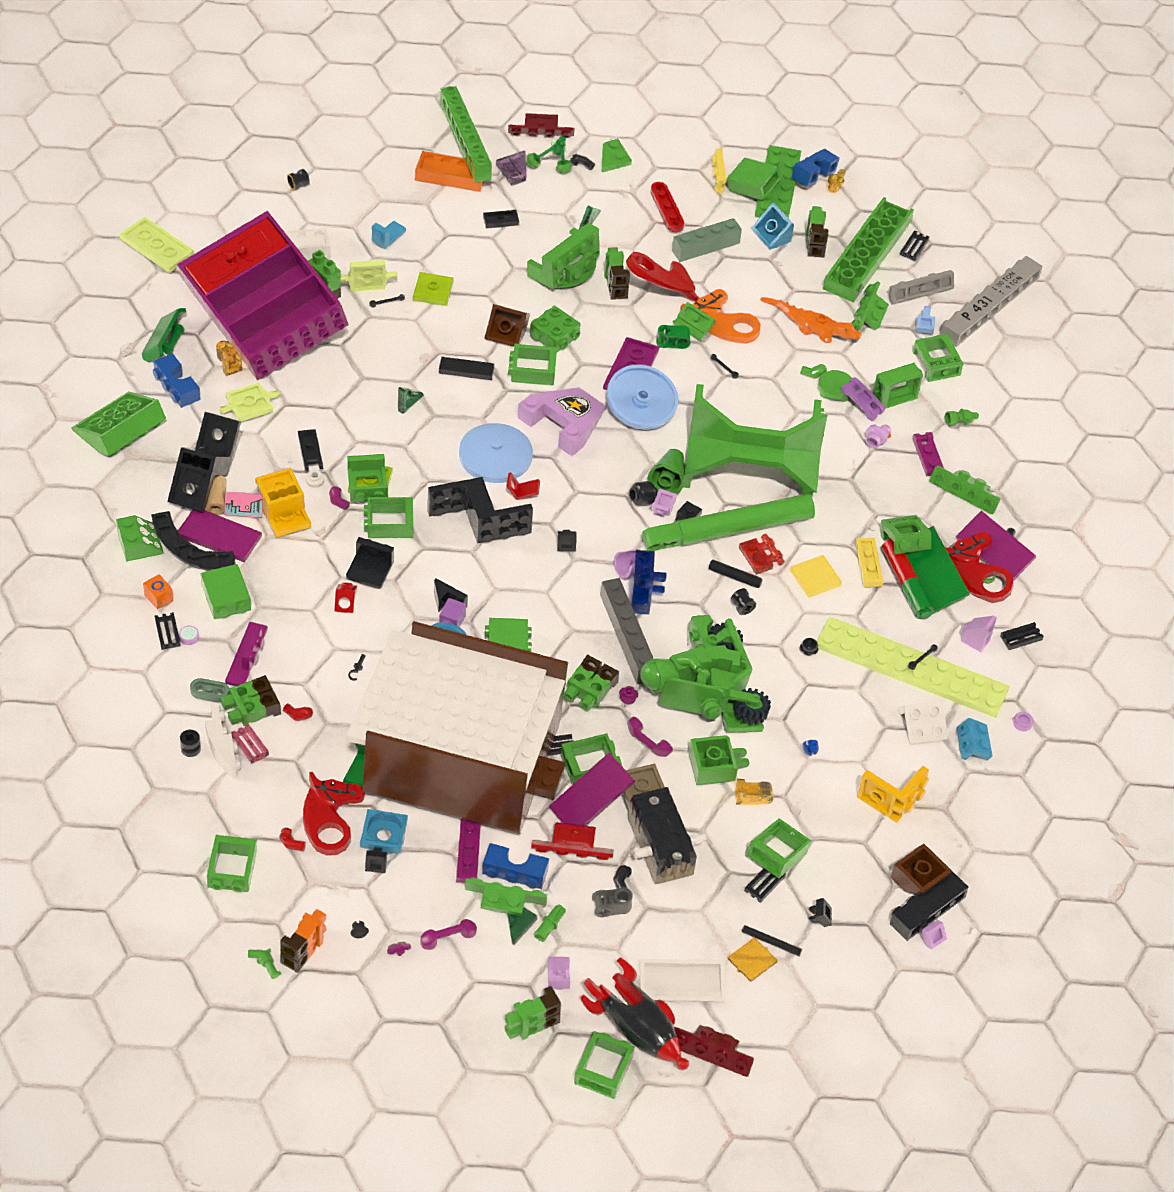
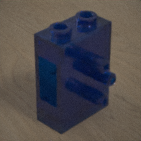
M636 550L631 589V605L635 614L649 615L652 592H665V586L653 585L654 581L665 582L667 579L666 572L654 571L655 551Z

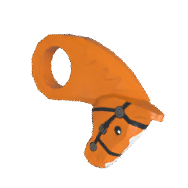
M716 289L710 294L698 298L692 304L715 319L716 323L708 333L720 339L747 344L754 342L760 335L761 323L757 317L749 313L722 312V306L728 300L727 293L722 289ZM745 323L750 325L753 330L748 333H741L735 330L733 326Z

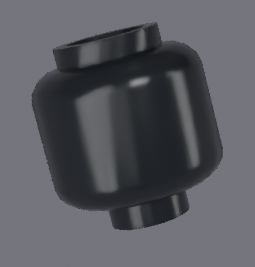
M650 481L636 482L629 490V498L637 506L651 505L656 499L658 490Z

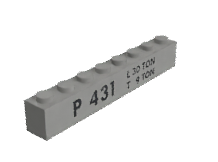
M1027 255L1021 260H1017L1013 267L1008 268L1001 277L998 276L980 294H976L972 301L965 303L960 311H956L949 320H945L941 325L940 335L948 334L953 345L958 347L1038 280L1043 266Z

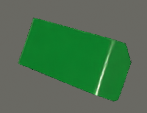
M178 308L161 317L142 351L143 360L151 362L162 357L164 353L167 355L173 353L174 346L185 330L181 324L176 322V319L187 313L186 308ZM173 329L174 333L167 344L165 340L170 330Z

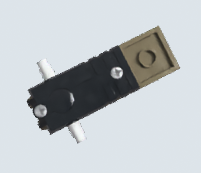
M655 763L626 770L636 781L623 793L629 807L628 819L640 846V849L634 850L635 859L641 857L645 859L655 885L694 875L697 856L693 846L707 841L705 833L689 836L670 790L664 786Z

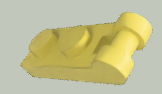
M715 149V155H712L711 160L712 166H715L713 168V177H716L717 183L715 185V192L723 193L726 183L722 149Z

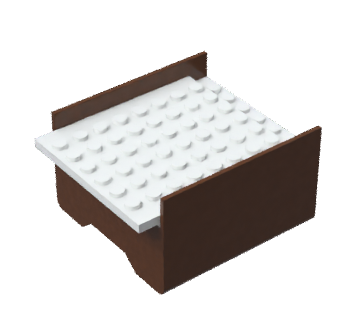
M416 621L412 622L411 634L392 629L346 738V741L365 745L363 792L520 834L534 795L554 800L565 770L566 762L551 759L548 756L561 720L568 662Z

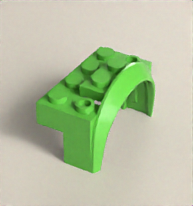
M587 223L579 230L572 228L569 231L571 236L541 257L542 265L533 259L527 261L528 277L551 289L572 287L586 281L594 273L596 258L600 255L599 228L591 223ZM581 254L583 255V257L579 261H577L574 264L568 265L569 263H572L578 256H580Z

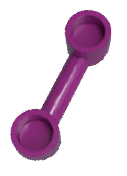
M632 717L628 720V730L631 736L640 740L655 755L666 757L673 752V748L668 741L661 740L656 744L641 732L643 724L637 717Z
M463 919L458 925L437 931L429 929L421 935L420 945L425 950H432L437 946V939L460 933L464 938H472L477 933V926L472 920Z

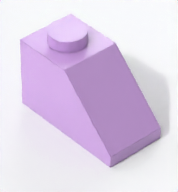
M993 615L973 618L970 624L966 623L961 631L963 634L961 642L981 653L991 641L997 617Z

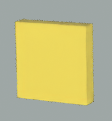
M824 555L793 565L790 568V572L808 598L841 587L842 585L841 579Z

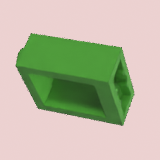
M514 344V351H510L509 359L512 364H509L508 367L511 382L554 386L557 347ZM518 358L549 361L548 370L517 367Z
M913 362L878 373L875 379L873 395L885 406V409L918 398L923 372ZM906 382V385L891 389L893 385Z
M367 497V505H364V516H368V519H364V531H368V538H413V497ZM372 513H405V524H372Z
M607 733L561 744L560 756L562 761L566 762L565 768L572 785L588 771L580 770L575 756L603 750L605 755L610 752L622 766L620 757L615 754V744L613 740L609 739Z
M778 818L751 841L747 856L777 878H780L807 854L812 840ZM777 837L795 850V852L786 859L766 844Z
M215 835L206 876L207 888L249 892L257 855V839ZM219 853L247 856L244 876L215 873Z
M594 1031L576 1070L574 1084L615 1099L633 1059L635 1046L627 1041L612 1038L606 1033ZM596 1046L624 1056L614 1080L586 1069Z

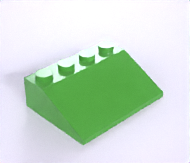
M128 391L74 425L71 429L97 452L112 456L120 448L130 445L137 437L144 436L151 428L159 426L166 419V416L158 399Z

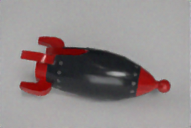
M619 957L616 961L620 964L624 973H616L612 977L616 982L614 987L628 1005L623 1003L604 985L600 984L598 987L590 978L585 980L584 985L597 1001H591L584 994L580 999L592 1014L601 1015L605 1012L619 1031L643 1052L664 1061L676 1062L680 1070H686L689 1067V1061L681 1057V1046L673 1026L675 1024V1016L672 1009L660 999L654 1001L633 983L637 978V971L630 963Z

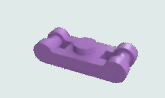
M853 377L849 380V383L841 387L843 394L848 395L866 413L868 420L874 421L878 414L881 415L885 412V406L857 377Z

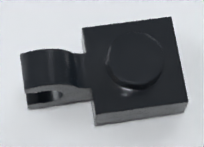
M686 501L677 511L675 520L679 521L698 517L702 514L703 509Z

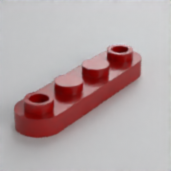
M654 182L651 185L650 193L668 230L674 233L681 232L684 229L685 222L668 186L664 182Z

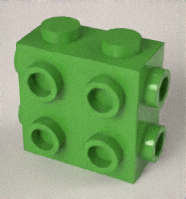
M554 305L531 322L530 336L544 346L557 347L558 353L560 350L565 349L573 340L579 338L581 323Z
M489 617V625H485V637H488V641L531 652L532 642H528V638L532 637V627H528V619Z

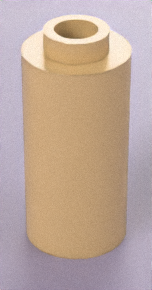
M222 475L213 476L206 504V511L216 515H221L225 511L227 480Z

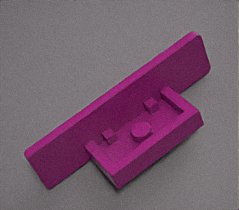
M249 622L226 676V684L237 687L246 683L252 666L257 661L259 649L263 647L264 637L268 630L267 625Z

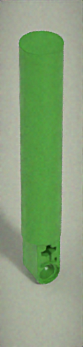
M808 493L650 527L642 531V536L647 551H656L680 545L684 546L811 519L815 516V505L811 495Z

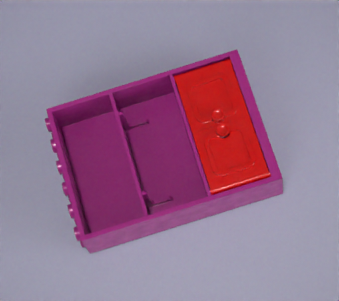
M268 210L177 264L188 289L257 380L267 376L272 371L282 367L285 363L297 358L300 354L349 325L340 301Z

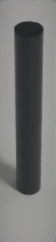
M744 925L742 933L799 957L802 953V948L752 927Z

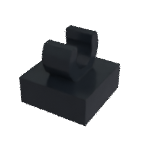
M570 529L558 531L557 551H576L577 532L570 531Z
M374 847L373 851L367 850L365 871L386 873L387 852H382V848Z
M825 898L816 899V906L809 907L810 912L815 914L810 916L809 920L814 924L820 922L824 927L832 926V907Z

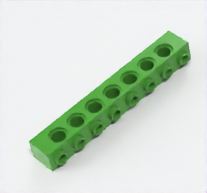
M457 86L440 88V105L475 183L492 180V163Z

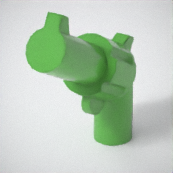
M270 948L267 950L248 949V958H258L257 963L266 967L271 979H276L281 975V972L277 971L273 964L274 959L270 954Z

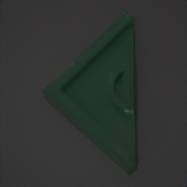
M588 205L579 229L587 223L593 224L601 209Z
M399 387L398 412L405 413L424 396V393L415 389Z
M525 907L523 908L522 916L507 914L512 945H515L537 920L538 916Z

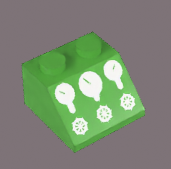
M136 515L116 519L117 533L126 562L164 554L153 522Z

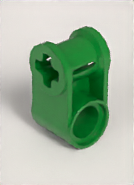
M665 324L658 327L657 332L659 336L656 339V344L661 348L685 349L690 346V329L687 326Z

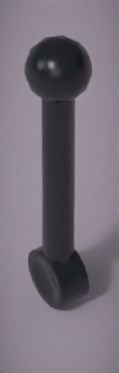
M400 294L398 297L380 301L371 300L369 305L374 308L378 304L396 300L403 301L405 295Z
M711 354V360H715L731 373L733 379L738 378L739 373L737 371H732L717 358L716 354Z
M935 644L931 645L930 649L917 660L909 662L908 667L914 670L920 661L930 653L936 652L938 646Z

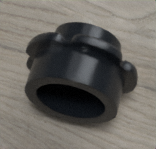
M806 638L800 645V650L808 656L817 654L819 651L818 642L813 638Z

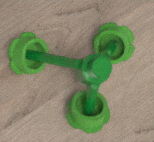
M561 136L558 140H553L551 147L539 155L535 152L529 153L526 159L527 165L530 168H538V165L541 164L540 158L552 152L553 154L561 155V160L557 162L556 170L561 174L569 173L572 169V164L564 156V152L567 149L566 138Z

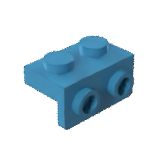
M969 717L957 726L962 759L966 760L972 755L985 760L993 757L987 724Z

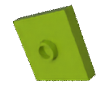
M419 272L412 301L447 306L454 277Z

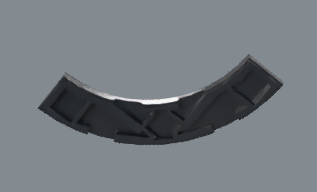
M170 511L151 514L155 531L161 542L180 561L205 571L236 564L233 551H204L184 539L174 526Z

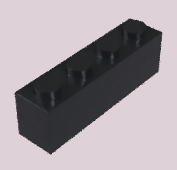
M952 871L950 875L925 893L917 896L913 895L904 906L895 908L891 913L890 925L908 941L920 932L919 929H924L929 923L934 922L965 899L969 886Z

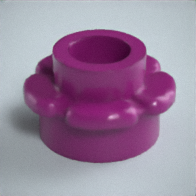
M632 686L623 687L619 691L620 699L625 704H633L639 695L638 691Z

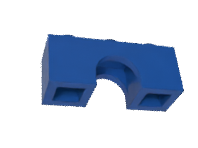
M824 148L795 163L791 178L805 187H809L817 182L819 173L827 177L836 172L840 157Z
M173 353L153 361V375L157 380L161 381L163 389L170 393L174 403L177 402L183 408L200 400V387L193 378L189 376L179 379L183 377L182 364Z
M493 843L489 844L483 861L482 874L490 878H499L510 883L526 885L529 888H543L549 869V858L529 853L526 862L514 864L509 860L510 848Z

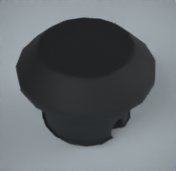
M359 920V923L357 921L353 922L350 932L351 936L357 939L364 938L369 933L365 923Z

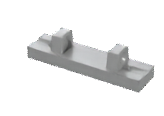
M947 270L940 273H931L925 277L906 282L900 281L895 285L889 286L890 302L895 304L954 288V272Z

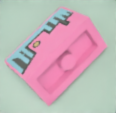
M227 491L225 493L224 514L228 516L261 518L263 514L261 493Z

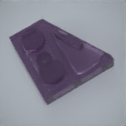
M525 150L496 159L497 167L511 186L526 181Z

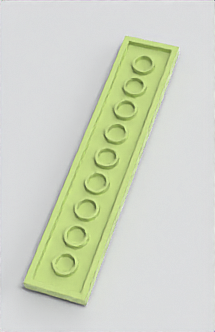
M831 616L817 640L819 650L994 718L997 717L1010 688V685L932 655L925 657L912 670L908 667L909 662L917 660L924 652Z

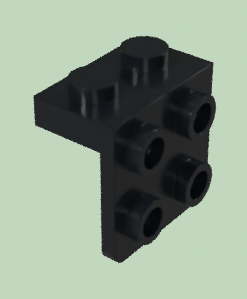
M358 537L356 541V555L346 573V579L380 589L394 563V547L372 541L371 539Z

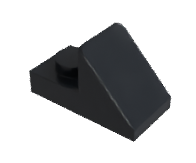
M437 578L434 579L433 592L438 612L443 609L448 598L465 603L466 608L468 607L467 594Z

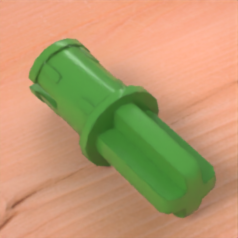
M560 904L556 905L550 914L543 918L542 924L534 932V937L544 942L552 930L558 927L557 923L566 913V909Z

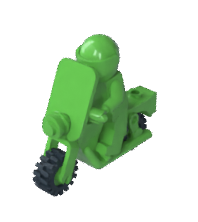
M710 615L692 616L688 632L694 649L674 654L669 659H650L641 669L642 682L654 693H661L660 703L665 707L702 714L707 719H716L723 712L738 716L737 719H743L745 724L748 721L749 725H753V722H755V725H759L760 722L763 723L767 719L771 708V700H768V695L763 696V691L759 693L756 688L754 691H752V688L746 690L753 669L742 644L743 634H741L740 629L736 630L737 627L731 618L726 619L725 623L721 622L720 625L716 623L715 626H712L713 619H711ZM728 700H735L734 705L727 704Z

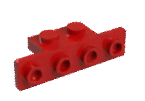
M555 822L553 842L533 839L531 848H535L537 852L552 850L560 855H567L568 853H576L578 857L593 855L601 860L613 858L614 849L594 847L596 827Z

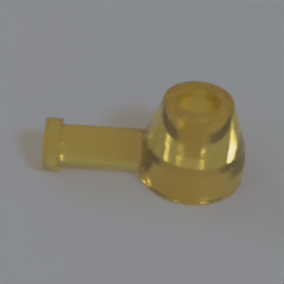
M840 169L837 174H830L828 176L827 189L836 193L843 186L845 181L843 177L846 175L844 169Z

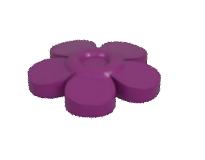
M404 941L388 946L387 953H397L398 956H402L405 950L411 949V944Z

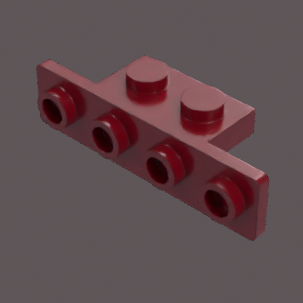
M525 113V125L508 124V133L514 136L528 134L529 136L544 135L546 137L563 136L570 138L574 136L575 128L558 127V114Z
M700 1025L695 1034L674 1027L682 1052L742 1076H749L754 1057L737 1051L740 1040L735 1039L730 1034L715 1031L709 1026Z

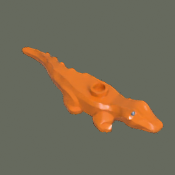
M767 297L760 298V301L773 305L783 311L799 325V331L804 335L814 333L820 336L819 339L824 343H831L832 336L859 340L862 337V334L851 323L837 322L824 314L812 310H804L803 308L798 309L795 305L791 306L788 302H783L782 300Z

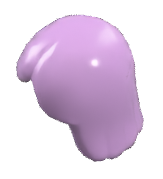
M631 549L615 554L614 567L617 574L623 579L640 575L648 568V558L640 549Z

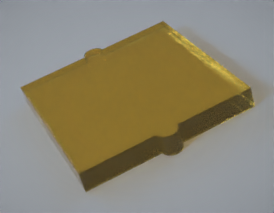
M755 937L727 958L737 968V972H741L750 982L754 981L778 962L768 951V947H764Z

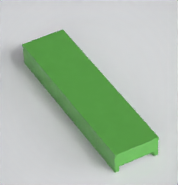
M883 197L825 276L823 290L854 303L912 222L914 209L907 210L886 201L887 198Z

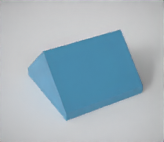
M773 202L753 224L751 229L771 250L792 241L794 223Z

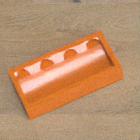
M422 151L415 168V181L481 192L484 181L475 183L465 159L461 157Z

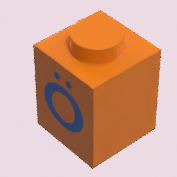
M160 574L143 583L144 595L156 609L167 606L173 601L172 587Z

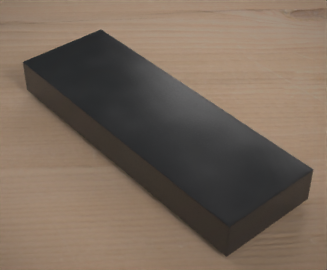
M441 356L439 374L492 381L495 363Z

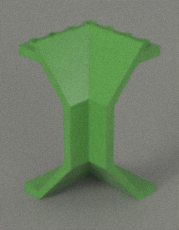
M696 384L684 474V488H690L692 477L730 462H739L780 468L802 486L801 495L809 493L812 497L813 492L817 493L820 454L828 417L827 414H824V408H821L822 400L814 399L813 416L810 419L785 431L735 424L703 398L704 385Z

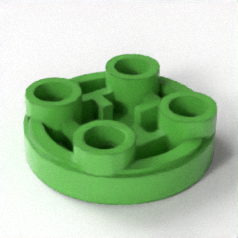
M840 370L824 372L818 382L820 396L824 399L829 398L841 402L847 401L849 396L843 394L841 387L849 383L852 377Z

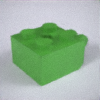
M727 735L691 739L689 756L696 785L736 781L738 769L746 768L750 764L748 758H742L747 755V750L745 748H732L730 737Z

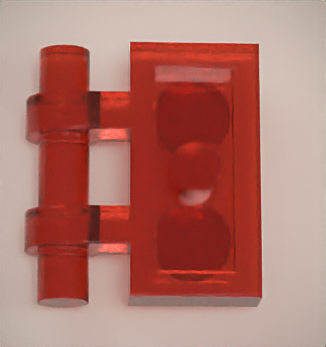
M767 534L761 536L763 541L761 543L756 538L739 543L741 553L756 575L772 570L773 562H777L778 565L785 563L782 552L777 550L774 540L769 538ZM765 550H769L771 554L767 555Z

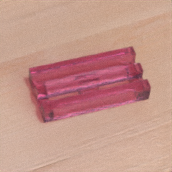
M249 723L245 725V728L240 727L237 732L235 730L231 732L232 738L237 742V745L251 764L269 756L268 749ZM242 735V737L244 738V740L247 742L248 746H249V747L252 749V751L255 753V755H256L255 757L251 754V752L248 750V748L246 747V745L243 743V741L240 739L239 736ZM249 736H250V737L252 738V740L255 742V744L257 745V747H256V746L254 745V743L251 741V739L249 738Z

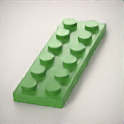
M769 145L765 163L778 166L781 180L764 200L758 199L755 212L756 218H760L773 202L789 218L796 180L791 178L793 174L792 169L795 163L800 162L802 150Z

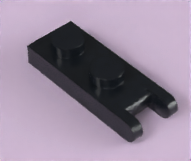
M316 429L297 431L304 470L309 471V465L318 464L319 469H323Z

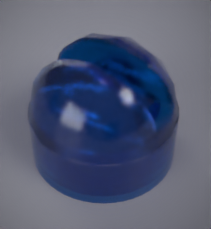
M812 739L803 742V750L806 755L812 756V753L814 755L818 753L819 743L817 740Z

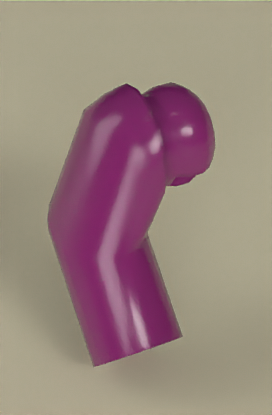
M338 486L331 487L329 490L331 503L347 510L350 502L341 498L342 489Z

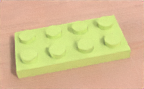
M145 216L120 233L122 241L169 273L178 267V263L195 254L192 248Z

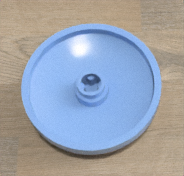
M630 365L620 369L611 378L606 392L607 403L612 413L624 424L642 430L656 429L667 424L673 418L679 402L677 389L671 379L660 370L647 365Z
M488 423L477 426L465 434L459 446V459L463 468L474 478L483 477L484 482L505 483L510 472L517 479L529 469L532 463L533 449L530 440L522 431L506 424Z

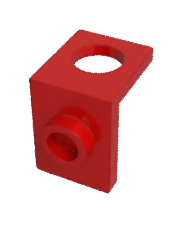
M510 472L508 473L506 487L516 500L539 495L541 481L540 479L519 483Z
M348 582L338 584L335 591V612H354L357 585ZM343 597L348 598L350 601V606L347 608H342L339 605V600Z

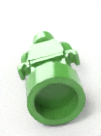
M963 408L959 410L960 412L947 411L945 413L947 425H956L957 422H963L964 425H967V423L973 422V419L979 418L978 412H972Z

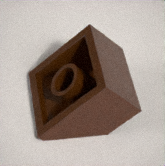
M493 304L484 339L510 346L520 344L527 330L531 313Z
M923 843L894 864L891 878L904 891L923 894L950 875L952 870Z

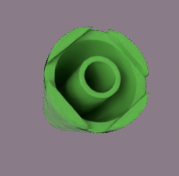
M669 449L649 471L647 480L652 482L658 491L662 489L678 494L684 486V455L680 450Z

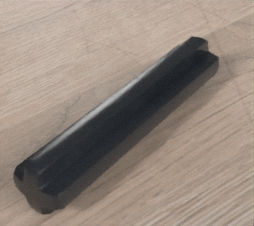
M714 559L710 561L709 570L755 588H760L763 579L761 577Z

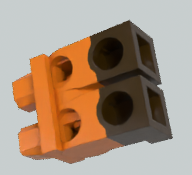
M315 909L311 915L306 912L298 923V929L292 936H283L280 940L281 964L298 973L313 955L316 946L321 947L323 944V934L326 932V925L323 922L327 919V915L319 909Z

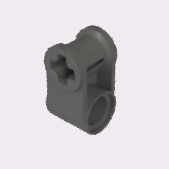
M622 887L594 892L592 900L596 905L595 915L597 917H608L629 913L632 909L633 894L631 890Z

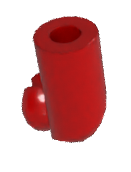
M287 703L282 709L283 712L295 721L305 720L313 715V709L306 706L294 708L291 704Z
M282 828L279 838L285 848L304 852L306 841L295 840L290 828Z

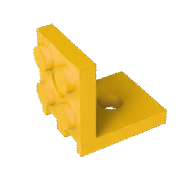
M922 765L901 791L866 770L862 775L857 798L898 823L906 812L910 813L912 811L915 801L923 798L926 792L924 788L929 781V778H927L929 769Z

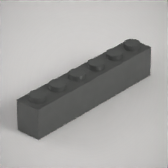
M615 578L602 581L600 597L636 684L643 683L641 680V669L648 660L654 658L621 579Z

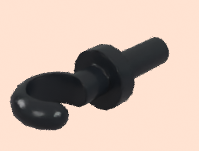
M361 654L358 662L354 663L353 667L355 669L349 671L348 678L350 680H357V678H352L350 675L358 673L363 669L362 663L366 657L365 654Z

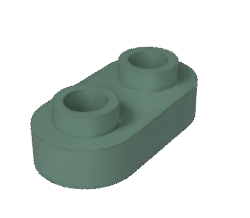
M197 678L190 683V693L197 699L221 702L220 698L229 694V686L224 682Z

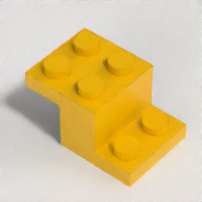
M291 468L255 478V483L262 495L263 513L276 538L311 528V521L305 511L304 493Z

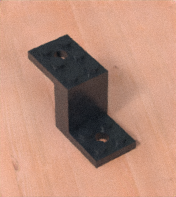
M204 412L196 447H181L167 502L201 512L205 511L213 476L228 475L242 421ZM217 429H220L223 433L220 440H217L214 436ZM189 483L193 484L195 488L192 494L186 491V486Z
M483 477L428 487L427 512L429 517L465 510L477 544L532 533V504L494 510Z

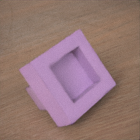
M940 920L929 923L924 929H919L921 938L925 941L926 947L930 949L947 940L944 924Z

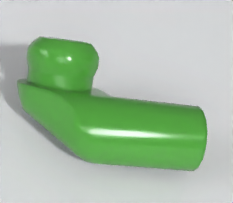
M818 364L813 368L803 365L800 374L816 379L827 371V367L824 364Z

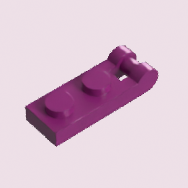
M933 433L913 434V442L925 475L931 476L936 466L944 468L933 440Z

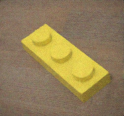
M856 538L855 544L864 587L883 586L884 581L875 538Z

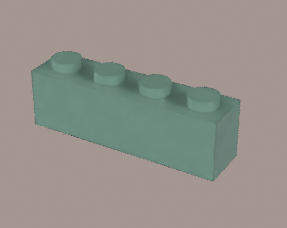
M731 218L673 236L672 252L678 261L682 262L740 244L742 228L735 218Z

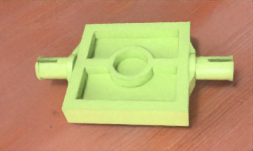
M385 260L350 262L348 274L339 275L341 282L349 281L350 292L386 290L387 280L398 278V271L387 272Z
M258 382L225 392L229 404L219 407L220 414L231 411L235 414L237 420L246 421L272 413L273 406L270 399L279 397L280 394L278 389L267 392Z

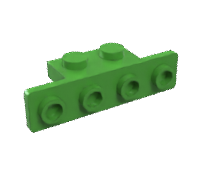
M879 281L873 285L869 284L865 289V296L861 299V305L855 312L856 317L851 322L857 331L862 328L864 322L874 330H877L881 325L889 304L876 294L880 286Z
M940 466L935 467L929 482L990 514L995 513L1001 498L989 492L991 486L987 485L986 481L970 476L971 474L965 470H958L952 473Z
M479 878L465 879V890L483 893L482 909L522 916L525 902L544 906L547 904V894L540 890L528 891L519 886L507 887L499 882H483Z

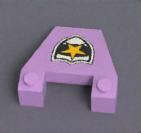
M580 387L530 394L518 404V419L529 427H533L545 416L564 427L559 432L558 447L570 456H573L585 446L606 410V405Z

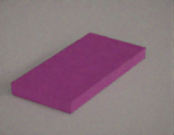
M626 337L603 384V389L607 390L613 375L624 367L630 365H647L652 367L659 353L660 346Z
M192 509L178 529L179 534L187 541L215 552L233 551L235 559L241 562L247 560L262 537V532L206 510L201 512Z
M982 510L956 535V539L960 540L979 532L989 533L992 538V544L981 553L980 559L986 564L1006 568L1012 574L1013 581L1037 558L1032 551Z
M609 752L551 803L549 807L563 823L587 826L636 781Z

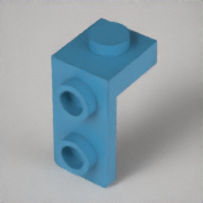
M392 221L386 227L376 222L372 225V242L385 249L406 232V227L396 221Z

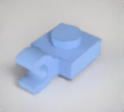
M924 306L922 315L918 314L916 332L934 333L935 317L930 316V306Z

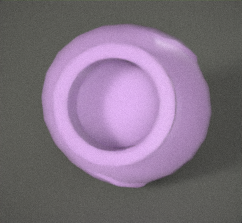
M876 424L870 425L866 430V443L873 448L885 444L887 438H891V427L887 424L881 427Z

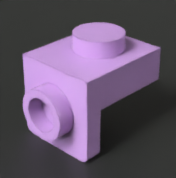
M659 489L655 502L651 505L654 514L661 517L665 515L670 516L677 494Z
M549 957L548 987L552 986V988L557 990L570 989L569 957Z

